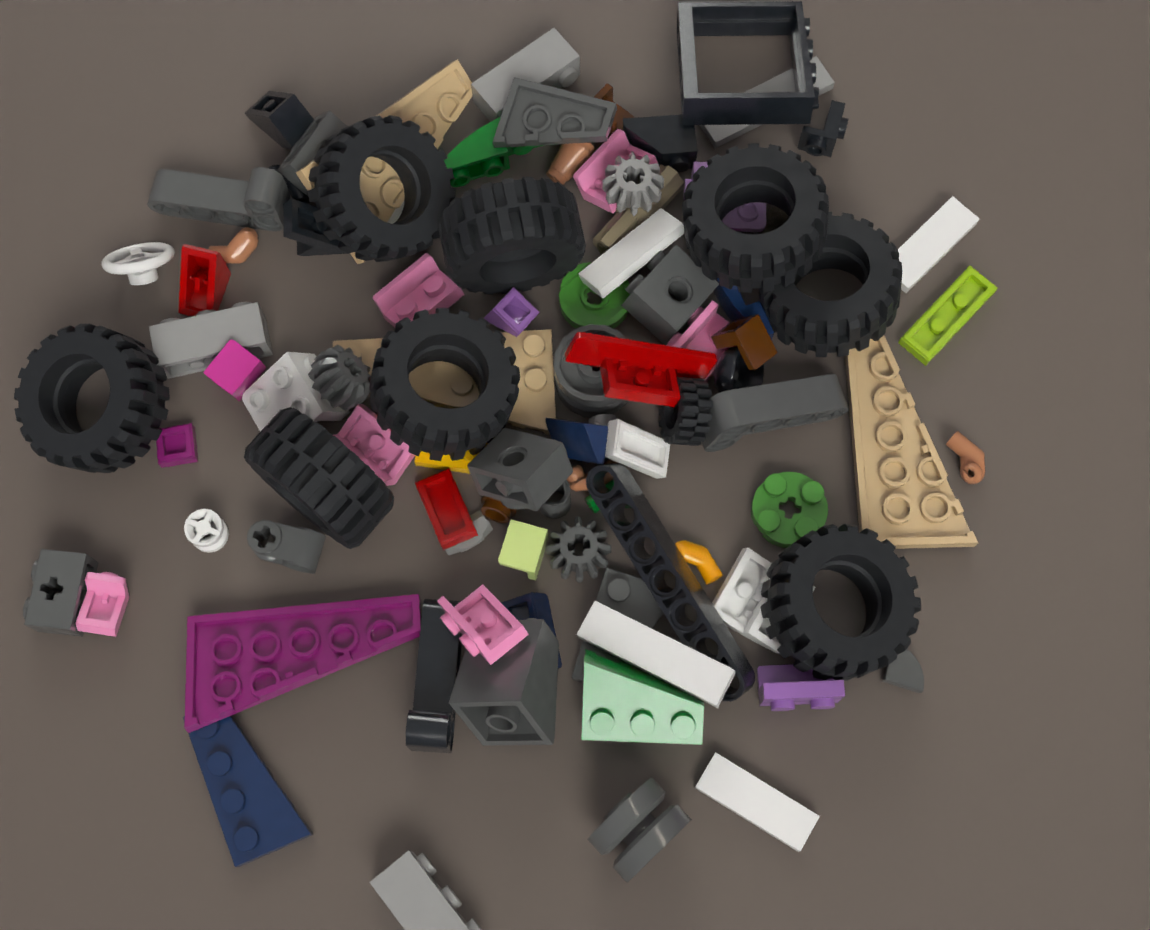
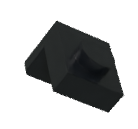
M831 101L824 130L803 126L797 148L806 151L812 156L824 155L831 157L837 138L843 139L849 119L842 117L846 103Z

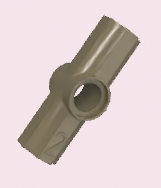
M669 165L659 166L660 175L664 178V188L660 190L662 192L660 201L658 203L652 202V208L649 212L639 207L637 214L633 216L630 208H626L620 214L616 208L612 219L593 238V245L601 255L660 208L664 210L684 188V181L676 170Z

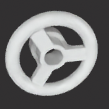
M161 242L130 245L115 250L104 257L102 268L111 274H127L131 285L149 284L159 278L156 268L168 263L174 257L175 251L171 245Z

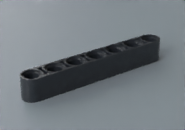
M619 463L598 465L592 468L586 478L588 492L682 644L735 670V675L740 681V687L737 689L729 685L722 700L730 702L737 700L748 692L755 682V673L749 661L630 471ZM607 472L614 479V486L611 491L608 490L604 483V477ZM627 504L633 508L635 513L632 523L628 522L624 516V508ZM646 537L650 538L655 544L653 556L648 554L644 548ZM666 570L672 572L676 578L674 589L669 587L664 580ZM686 603L696 609V622L687 618L685 614ZM707 637L717 643V655H713L707 650L705 646Z

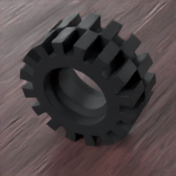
M677 377L681 399L675 407L662 405V408L659 409L658 415H661V420L658 422L659 427H662L660 434L664 437V442L668 444L699 446L701 441L704 442L706 439L705 433H709L710 426L708 421H712L713 414L709 413L710 408H713V401L708 400L712 395L711 389H708L709 384L704 379Z

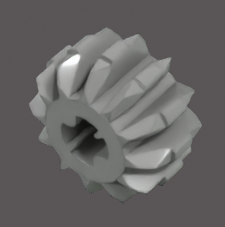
M633 151L629 154L628 160L618 155L615 159V165H608L605 169L606 177L602 181V189L604 192H607L606 200L608 205L617 203L619 214L626 208H630V212L635 216L639 207L649 212L652 208V202L658 203L661 199L662 192L660 190L664 188V178L660 175L658 163L649 164L650 158L647 154L640 160L636 159Z

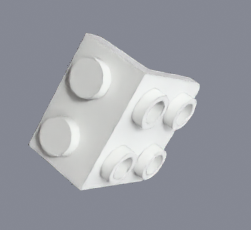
M286 352L243 393L242 401L260 432L280 410L289 407L299 410L302 414H306L314 422L341 421L350 413L349 410L344 411L339 406L332 408L327 399L321 400L320 392L312 388L314 381L310 379L308 373L312 369L311 364L317 357L315 354Z

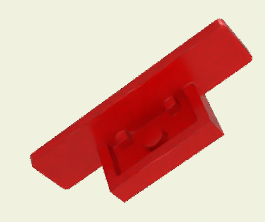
M577 332L564 354L566 362L600 367L604 397L675 407L681 399L677 377L705 380L717 362L715 353L586 332Z

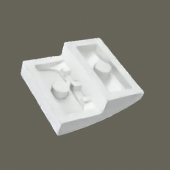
M743 548L712 604L727 627L775 653H779L777 648L781 644L776 637L769 638L766 628L771 626L769 618H762L761 605L767 602V598L761 596L762 584L770 579L766 573L772 563L750 548Z

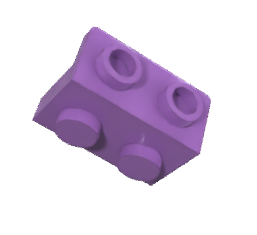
M793 664L759 666L757 668L759 706H771V711L794 710L795 705L810 704L811 709L834 708L835 703H838L845 697L844 680H834L833 677L827 680L814 678L812 675L813 669L803 673L793 667Z

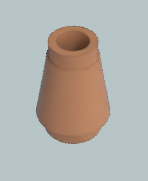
M591 143L561 144L546 175L554 183L558 182L564 185L592 156L595 147Z

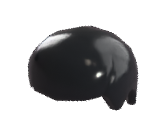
M730 347L718 359L714 369V383L719 393L758 386L763 383L764 364L755 370H749L738 347Z

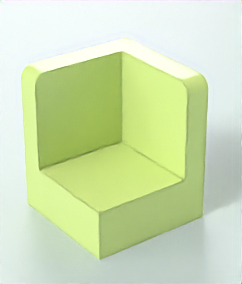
M511 519L498 558L499 564L527 572L528 579L536 581L549 539L548 529Z

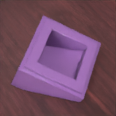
M513 287L484 319L490 324L517 337L540 312Z

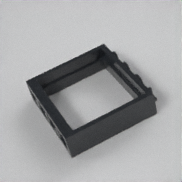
M802 1L678 2L676 33L682 125L811 123L813 109L819 108V87H813V84L816 82V63H810L813 56V40L807 39L810 31V18H804ZM789 35L796 92L698 93L694 36Z

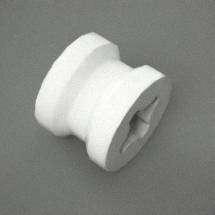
M196 510L185 521L184 532L187 539L202 552H216L223 548L228 541V526L212 510Z

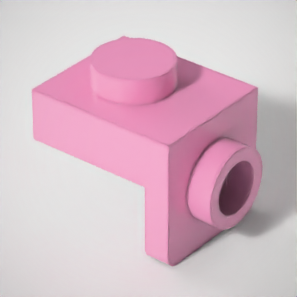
M87 572L85 577L87 592L76 620L77 631L116 637L129 600L126 579L111 572Z

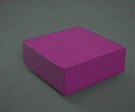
M192 423L159 428L162 432L156 441L158 465L161 468L198 462L195 427Z

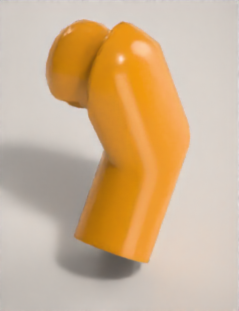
M687 540L675 543L685 561L697 567L707 585L723 576L706 547Z

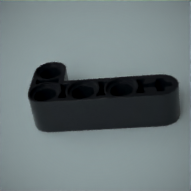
M424 599L414 702L413 710H409L407 716L406 746L411 751L451 753L456 712L449 704V700L460 668L462 643L459 638L463 634L459 632L454 636L440 619L445 612L436 599ZM448 600L453 607L461 602Z

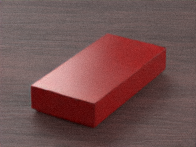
M449 468L415 482L443 550L478 536Z

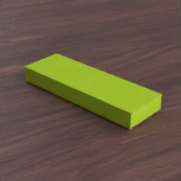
M969 266L900 338L898 343L927 366L991 298L998 287L972 266Z

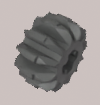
M337 344L333 348H328L325 352L322 351L314 359L315 361L311 364L312 369L308 373L310 379L314 381L312 388L319 391L321 400L327 399L332 408L339 406L344 411H347L368 398V394L371 392L369 390L371 380L369 371L371 368L364 365L362 356H355L351 348L344 350L343 347Z
M578 516L574 520L575 527L571 528L565 520L560 522L563 534L551 531L550 539L555 544L547 546L546 552L550 556H556L550 561L552 569L564 566L561 578L566 580L573 571L576 572V581L582 583L583 572L587 571L589 576L595 579L598 577L595 565L607 568L608 560L603 555L611 553L612 548L610 544L602 543L608 536L606 530L595 532L597 522L591 520L586 527H582V519ZM575 544H583V556H575Z

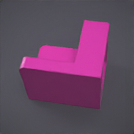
M231 339L203 373L240 402L243 393L257 381L266 370V366L252 353Z

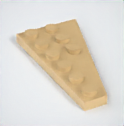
M457 59L376 116H381L382 118L389 115L397 116L402 119V123L410 120L418 124L421 134L428 131L436 139L433 144L438 149L444 140L443 136L451 124L456 122L471 99L472 82ZM368 157L360 173L361 195L368 209L382 221L388 222L394 210L399 208L405 200L403 184L397 172L388 163L379 158ZM315 160L296 172L307 191L314 188V182L309 181V174L311 168L319 165ZM355 252L350 253L357 264L364 263V260L356 258Z
M551 329L522 331L517 337L508 332H501L506 338L504 347L510 346L516 355L514 365L519 367L520 381L517 385L519 393L508 423L522 429L527 427L543 431L544 434L550 436L545 419H556ZM383 338L333 341V347L338 344L344 350L351 348L355 356H362L363 364L371 368L369 371L371 375L376 351L381 347ZM443 361L428 362L418 366L409 374V381L415 392L423 400L433 403L434 406L447 409L460 408L473 403L479 397V391L473 378L465 370L452 363Z
M883 335L878 341L870 339L869 347L861 351H857L856 348L850 349L849 355L845 356L859 533L868 528L878 533L877 540L883 542L888 539L896 546V549L975 547L978 544L976 536L967 525L962 514L964 512L962 505L952 492L946 478L948 474L925 424L921 423L914 408L916 404L911 393H908L899 375V366L885 336Z

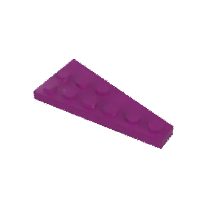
M413 594L187 616L184 729L191 733L420 637L422 618L420 595Z

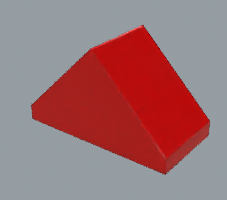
M188 244L182 245L178 313L196 316L198 312L203 310H219L231 276V272L220 252Z

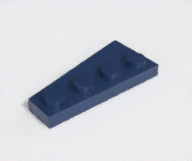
M232 715L188 733L235 867L245 865L314 835L307 824L301 819L287 795L281 790L270 770L259 758Z

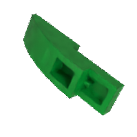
M499 117L477 129L447 155L448 158L444 162L447 169L452 168L454 179L450 180V184L452 187H462L471 180L485 176H498L504 170L510 169L509 156L514 154L524 155L532 149L544 145L494 148L492 142L501 118Z

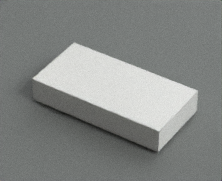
M620 419L610 420L608 423L605 458L656 479L666 477L670 444L665 443L663 438Z

